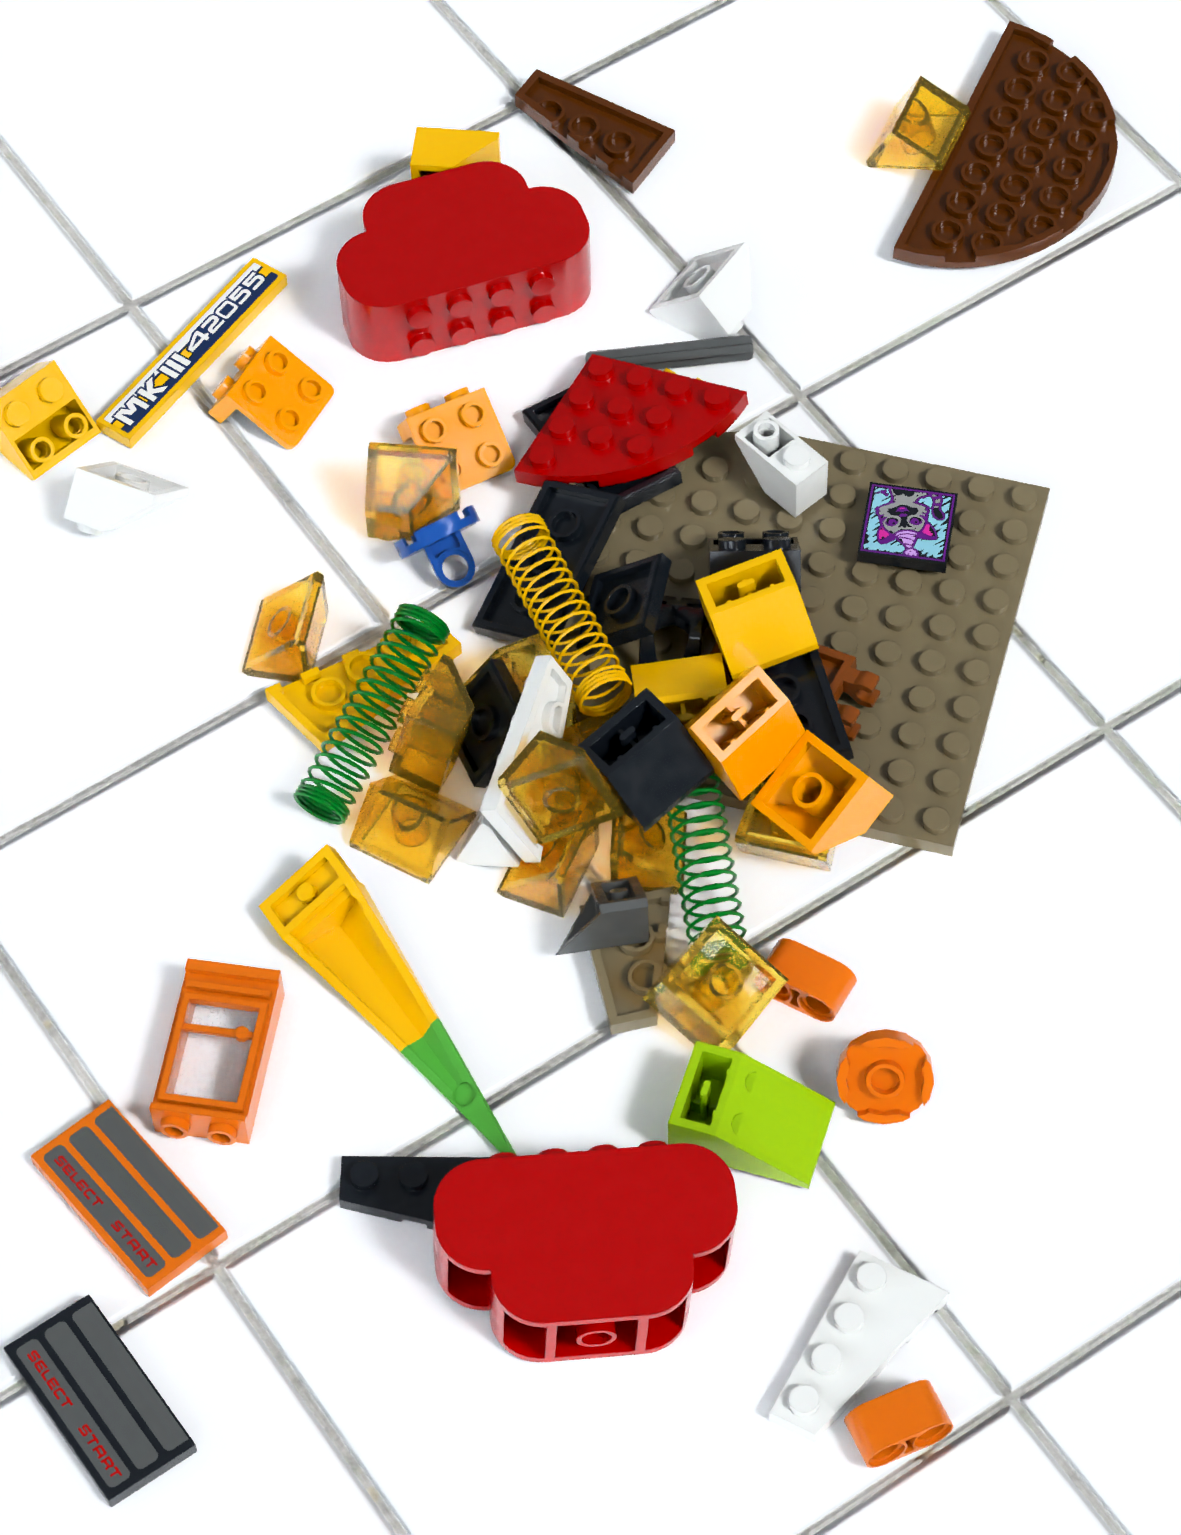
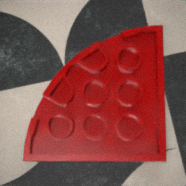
M592 354L514 469L516 482L542 487L546 480L567 484L598 481L599 487H605L653 475L694 455L693 448L706 441L712 435L717 438L721 436L738 419L749 404L747 391Z

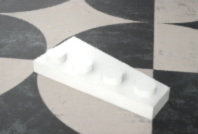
M551 655L535 656L479 810L525 863L541 862L543 846L538 843L536 844L539 825H547L550 805L543 802L547 780H555L558 761H556L554 741L557 738H563L573 684L572 680Z
M859 1250L769 1412V1421L815 1443L856 1400L859 1391L888 1366L889 1360L921 1331L925 1321L949 1301L950 1292Z

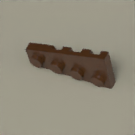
M538 69L532 73L515 94V106L632 194H634L675 143L674 129Z

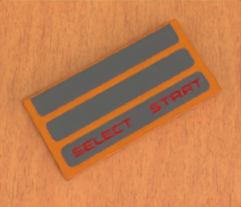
M109 1099L31 1155L33 1165L149 1297L228 1239L227 1231Z

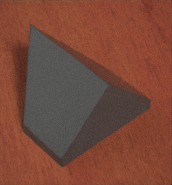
M637 876L590 883L591 894L556 955L649 942L648 901Z

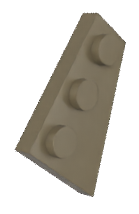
M671 887L645 892L648 901L649 942L589 950L611 1035L657 1026ZM579 905V911L582 910L584 905Z

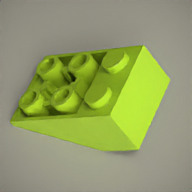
M696 1040L668 1121V1144L689 1143L699 1145L716 1153L730 1168L809 1189L836 1102L742 1052Z

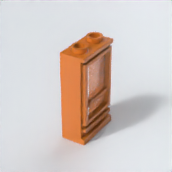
M187 958L186 973L153 1102L150 1103L149 1107L154 1130L176 1139L193 1136L208 1138L210 1141L220 1145H232L235 1142L249 1144L285 996L281 970Z

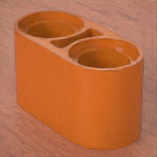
M787 938L778 940L755 977L756 985L767 996L822 1022H831L835 1019L857 982L853 971L843 963Z
M926 1379L912 1382L867 1401L850 1411L844 1419L848 1431L869 1468L886 1465L933 1445L946 1437L954 1427L931 1382Z

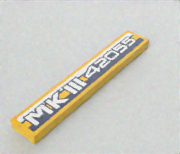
M253 257L96 420V425L100 431L132 449L288 285L287 275Z

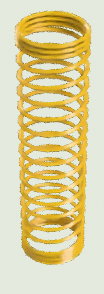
M523 513L510 517L495 530L491 539L492 547L500 557L501 564L505 567L507 575L511 578L512 585L517 589L518 596L522 598L523 606L528 609L529 617L534 620L535 628L539 630L540 637L545 642L546 649L551 653V656L561 668L565 666L564 672L568 677H571L572 682L574 678L585 677L579 685L572 684L571 694L574 696L579 711L586 716L597 717L617 710L629 699L633 690V684L625 673V669L619 666V658L613 655V647L607 644L608 637L602 633V626L596 622V615L590 611V604L585 601L584 593L579 590L578 582L573 579V573L567 568V562L562 558L561 551L556 547L555 540L550 537V530L547 528L544 519L540 515L533 513ZM526 523L539 524L517 531L506 541L502 549L499 548L501 539L515 527ZM532 529H540L535 537L522 542L515 549L505 550L508 544L519 534ZM548 541H550L552 547H551V546H545V545L547 544ZM551 550L544 559L530 566L519 567L524 560L539 551ZM554 551L557 553V557H551ZM511 560H519L515 567L509 566ZM556 560L555 564L547 571L537 576L524 578L533 568L544 562ZM559 562L563 564V568L557 567ZM525 570L521 577L515 576L516 571ZM562 571L550 583L538 588H531L537 580L551 572ZM565 572L569 575V578H562ZM522 581H531L526 588L521 587ZM560 582H567L555 594L542 599H536L540 593L550 586ZM572 583V584L574 585V588H575V589H567V588H568V587L570 586V584ZM537 591L532 599L526 597L528 592ZM573 592V594L560 605L542 610V608L555 597L561 594ZM576 594L580 595V600L572 599H574ZM534 602H543L538 609L532 608ZM579 603L572 612L565 616L548 620L557 610L569 604ZM582 604L586 606V611L578 610L581 608ZM539 613H548L544 620L538 619ZM585 614L572 626L554 631L564 620L574 615ZM588 615L592 617V621L583 622ZM555 623L549 631L544 630L545 624ZM590 624V627L579 636L559 642L570 631ZM593 626H596L598 628V632L590 631L592 630ZM551 634H560L555 642L549 640ZM597 635L589 644L581 649L566 652L577 641L585 637ZM599 637L603 638L604 643L594 644L598 641ZM557 645H566L561 652L555 651ZM602 646L595 655L588 659L572 663L583 652ZM605 647H607L610 652V654L601 653L604 651ZM573 655L567 663L561 662L562 656ZM608 657L597 668L578 674L587 664L597 659ZM611 658H613L615 660L616 665L607 664L610 662ZM579 666L573 674L567 673L568 667ZM619 680L612 688L605 692L587 696L599 685ZM622 681H625L623 689L611 700L596 706L583 705L584 700L603 697L620 686Z

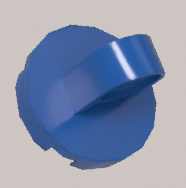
M470 505L462 510L465 516L460 519L456 511L415 531L414 535L411 536L413 543L408 545L405 538L394 543L401 560L424 551L436 577L443 585L450 588L465 586L474 576L476 566L461 531L481 521L474 506ZM452 555L464 558L468 566L466 576L458 581L448 579L442 570L444 560Z

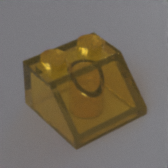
M716 916L669 965L642 999L694 1045L697 1040L732 1049L789 979L720 917Z

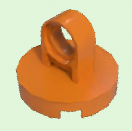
M882 1029L866 1032L848 1044L840 1054L836 1069V1081L839 1097L844 1104L847 1102L849 1107L857 1111L858 1117L864 1121L884 1125L903 1122L910 1118V1113L918 1109L922 1103L925 1106L931 1097L934 1086V1073L931 1057L921 1042L905 1032Z

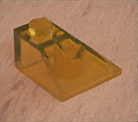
M369 442L365 496V518L368 537L379 538L385 541L405 538L411 541V536L414 535L415 531L460 510L461 493L457 448Z

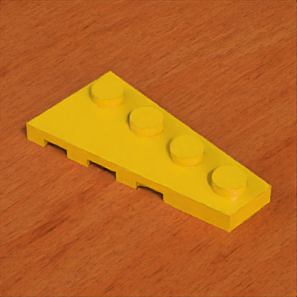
M394 633L387 635L388 641L406 645ZM451 633L446 639L445 644H432L438 650V656H425L431 662V668H418L424 674L425 680L462 654L461 642ZM400 634L416 647L434 653L432 649L422 642ZM387 645L381 646L380 650L382 653L400 658ZM376 646L366 651L355 649L341 656L342 661L322 670H319L317 666L300 673L301 679L283 687L280 683L265 689L266 699L323 752L321 744L326 740H330L328 731L337 727L335 718L344 715L342 706L350 703L349 693L357 690L356 681L364 678L363 668L371 666L369 659L371 655L378 653ZM393 646L411 660L427 665L425 661L413 653ZM380 657L374 658L375 666L393 670ZM388 659L404 672L420 677L418 673L404 664ZM373 669L367 671L368 678L386 682ZM381 671L397 684L413 690L412 686L402 679ZM411 680V681H412L416 686H418V685H420L422 682H424L425 680H423V681ZM367 682L360 683L361 690L380 695ZM375 684L390 696L398 700L402 698V696L389 688ZM360 694L353 695L355 703L375 708ZM368 696L371 700H373L381 707L385 709L390 707V705H388L387 703L378 700L374 697ZM349 706L346 708L348 715L369 721L354 707ZM361 708L369 716L373 718L377 716V714ZM340 719L339 724L342 728L358 730L347 719ZM355 721L361 727L365 725L363 723ZM340 731L332 733L335 740L343 741L346 739ZM326 744L325 746L327 752L335 747L333 744Z

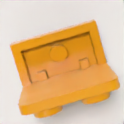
M270 335L257 349L249 345L234 363V366L239 371L233 379L227 375L213 391L212 396L217 401L208 411V414L219 423H222L237 409L284 448L293 449L298 445L334 394V389L331 384Z
M467 387L456 390L444 396L446 403L430 408L429 403L414 407L405 412L406 419L397 426L403 443L413 440L434 492L441 498L504 474L515 466L514 456L484 387L471 393Z

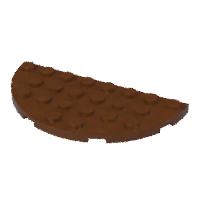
M1009 21L894 246L893 259L916 265L943 268H972L1002 264L1027 257L1048 248L1075 231L1088 219L1108 190L1114 173L1118 141L1115 127L1116 117L1110 99L1092 71L1077 56L1070 58L1053 46V39L1029 27Z

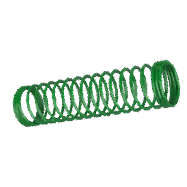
M409 603L398 606L394 613V618L390 620L391 629L384 631V641L376 646L378 653L370 656L371 666L363 668L364 678L356 681L357 690L349 693L350 703L342 706L344 715L335 718L337 727L328 731L330 740L322 742L321 748L323 752L315 755L316 765L308 767L307 773L309 777L301 779L298 789L293 793L294 800L300 807L323 821L336 825L344 824L350 815V810L346 804H356V799L352 794L336 784L315 778L311 773L312 769H320L332 781L348 790L362 792L363 787L357 780L344 772L321 765L318 761L319 757L326 756L338 768L362 780L370 779L367 770L355 762L367 767L377 766L376 760L365 751L375 755L384 754L383 748L373 739L383 743L391 742L388 733L380 727L388 730L397 729L396 722L389 716L402 718L404 717V712L395 703L403 706L411 705L410 698L404 692L411 694L418 692L417 686L411 680H425L424 674L418 668H431V662L425 656H438V650L432 644H445L446 639L450 635L447 624L437 615L423 607ZM396 621L403 630L395 629L394 622ZM394 633L406 645L388 641L387 635ZM400 634L422 642L432 649L434 653L416 647ZM387 645L400 658L382 653L380 650L381 646ZM393 646L413 653L425 661L427 665L411 660ZM380 657L393 670L375 666L374 658ZM388 659L404 664L418 673L420 677L404 672ZM373 669L386 682L368 678L367 671ZM381 671L387 672L402 679L410 686H412L414 690L397 684L396 682L392 681L387 676H385ZM367 682L380 695L361 690L360 683ZM375 684H379L398 693L407 702L398 700L390 696L389 694L385 693L380 688H378ZM360 694L375 708L355 703L353 695ZM368 696L374 697L378 700L387 703L388 705L396 709L400 714L393 713L381 707L373 700H371ZM349 706L354 707L369 721L348 715L346 708ZM361 708L371 711L383 717L393 726L386 725L374 719L373 717L369 716L366 712H364ZM340 719H347L351 725L364 734L342 728L339 724ZM355 721L368 725L369 727L377 730L382 735H384L385 738H381L370 733L369 731L365 730L360 725H358ZM340 731L345 738L356 746L335 740L332 733ZM349 734L355 735L371 743L379 751L371 749L361 744L360 742L352 738ZM326 744H333L352 760L327 752ZM341 746L356 751L357 753L369 759L372 763L357 758ZM335 759L350 764L351 766L357 768L362 773H364V775L358 774L348 769ZM328 771L342 776L343 778L355 784L358 788L342 782L338 778L334 777ZM306 781H313V783H314L316 786L311 785V784H305V782H306ZM322 784L334 788L335 790L343 793L351 800H347L343 797L336 795L335 793L324 787Z
M716 773L709 777L716 780V784L713 787L696 788L687 796H699L715 792L719 794L716 800L700 801L686 806L676 805L677 811L673 814L670 811L667 813L670 817L668 819V827L672 831L670 833V840L674 844L672 854L676 857L674 867L679 871L677 874V882L681 885L679 895L683 898L681 902V908L685 912L683 922L688 926L686 936L691 940L688 943V950L691 952L690 964L695 972L704 975H720L734 972L743 968L751 960L749 943L741 939L746 935L747 930L739 925L744 920V915L737 912L742 906V902L734 897L739 893L740 888L732 884L737 879V874L730 870L735 865V861L728 857L733 847L725 843L729 840L730 833L724 830L728 820L721 816L725 812L726 807L719 802L723 798V793L716 789L721 784V780L715 776ZM713 805L721 807V811L717 814L700 815L690 819L676 817V815L685 810H698ZM713 819L723 821V825L718 828H706L691 833L678 830L688 823H702ZM672 820L681 822L675 828L672 826ZM717 832L726 835L719 842H706L695 846L680 844L690 837L706 836ZM674 833L682 835L683 837L676 841L674 839ZM677 846L686 850L678 854ZM718 846L728 848V851L722 855L707 856L696 860L683 857L694 850H706ZM721 859L730 861V865L724 869H713L701 873L685 871L695 864L711 863ZM679 860L687 862L688 864L680 868ZM723 873L733 876L730 881L725 883H714L702 887L688 885L689 882L699 877H711ZM681 874L691 876L684 882L681 880ZM686 887L693 891L685 896L683 888ZM724 887L735 889L733 894L726 897H716L707 900L690 898L701 891L716 890ZM686 901L695 903V905L688 910L686 908ZM725 901L737 902L735 908L727 911H717L709 914L692 912L706 904H717ZM688 915L699 917L691 924L688 921ZM727 915L740 917L737 922L711 928L695 926L700 921L708 918ZM691 928L701 931L694 937L690 935ZM728 929L742 930L739 936L730 939L697 940L702 935L710 932ZM693 942L700 944V946L696 947L694 950L692 948ZM722 952H733V953L724 954V955H712V954L722 953ZM735 957V958H732V959H728V960H725V961H718V962H702V961H698V960H700V959H702V958H704V959H712V960H713V959H726V958Z

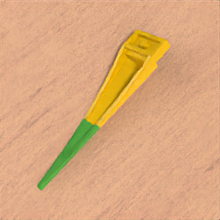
M326 844L258 907L282 940L398 1049L500 1153L511 1152L516 1154L365 885L359 882L336 849Z

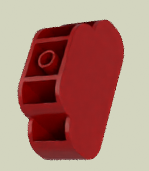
M493 161L467 164L395 183L378 190L368 199L364 206V232L348 240L340 249L336 260L343 325L348 339L359 354L379 362H397L416 356H425L438 350L465 345L472 341L497 334H506L512 330L530 325L546 323L577 311L585 304L591 293L590 227L578 200L568 192L554 187L539 186L528 188L525 179L517 170L506 164Z
M657 1140L644 1142L638 1147L617 1148L613 1145L603 1144L594 1146L588 1151L576 1152L552 1148L544 1150L538 1155L517 1156L511 1152L494 1154L487 1159L467 1161L456 1166L444 1176L434 1196L433 1252L438 1282L443 1291L456 1303L469 1309L489 1311L491 1328L498 1342L509 1353L525 1361L538 1363L657 1352L672 1344L684 1330L689 1315L691 1294L703 1291L715 1284L728 1267L738 1214L734 1178L727 1164L716 1153L705 1147L689 1143L666 1144L663 1141Z

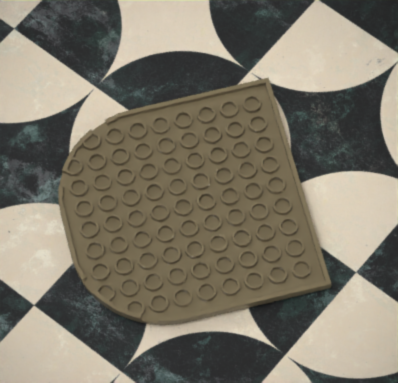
M739 431L724 432L718 438L712 435L706 441L693 448L694 455L675 465L681 472L683 483L620 514L582 591L585 601L588 602L594 575L663 553L672 561L664 596L676 597L678 601L682 597L700 599L695 580L709 576L708 538H718V532L743 531L744 538H762V532L767 530L789 531V537H797L801 549V598L818 644L856 657L857 670L872 672L878 675L880 679L875 689L880 691V695L873 708L858 704L846 692H843L837 701L839 704L850 705L860 710L856 723L861 725V729L854 741H849L854 759L848 761L893 795V798L866 833L859 836L952 857L1046 511L1050 488L798 436L828 461L827 494L795 518L763 491L735 441V434ZM870 482L958 493L946 573L857 561ZM582 604L578 611L586 610V606ZM584 614L570 617L564 629L577 623ZM675 625L656 630L654 638L657 660L666 661L683 658L689 634ZM708 625L702 636L701 655L710 654L716 644V639L710 625ZM581 626L567 633L559 642L579 636ZM640 639L613 647V655L619 658V666L625 669V673L631 679L632 684L630 665L638 664ZM577 642L569 647L566 652L578 650L576 648ZM557 645L555 651L561 652L566 645ZM609 649L604 650L601 654H610ZM582 653L577 658H575L572 661V663H577L586 660L589 657L595 655L596 653L588 656H585ZM573 655L562 656L561 662L567 663ZM608 657L597 659L587 664L578 674L597 668ZM611 658L607 665H616L615 660ZM579 666L568 667L567 673L573 674ZM585 677L574 678L573 684L579 685ZM619 680L599 685L587 696L603 693L612 688ZM622 681L620 686L603 697L584 700L583 705L596 706L611 700L623 689L625 681ZM634 688L629 699L621 707L609 714L597 717L582 714L575 703L574 696L571 694L567 716L574 728L585 740L635 698ZM709 778L697 788L713 787L716 784V780ZM721 780V784L716 788L723 793V798L719 801L721 804L763 814L750 803L764 786V781L740 801ZM710 792L699 796H689L688 798L714 801L719 797V794Z

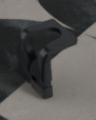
M664 596L656 630L672 625L683 629L689 634L683 658L701 656L702 636L709 625L701 600L682 597L678 601L676 597ZM654 635L640 639L638 664L659 662L656 656Z

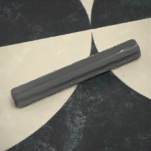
M738 335L589 351L585 355V364L592 354L660 370L750 360L753 358L754 348L750 335Z

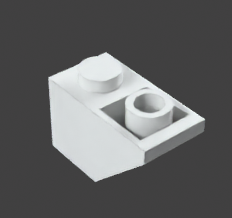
M768 411L735 434V441L763 491L793 517L796 518L827 494L828 461Z

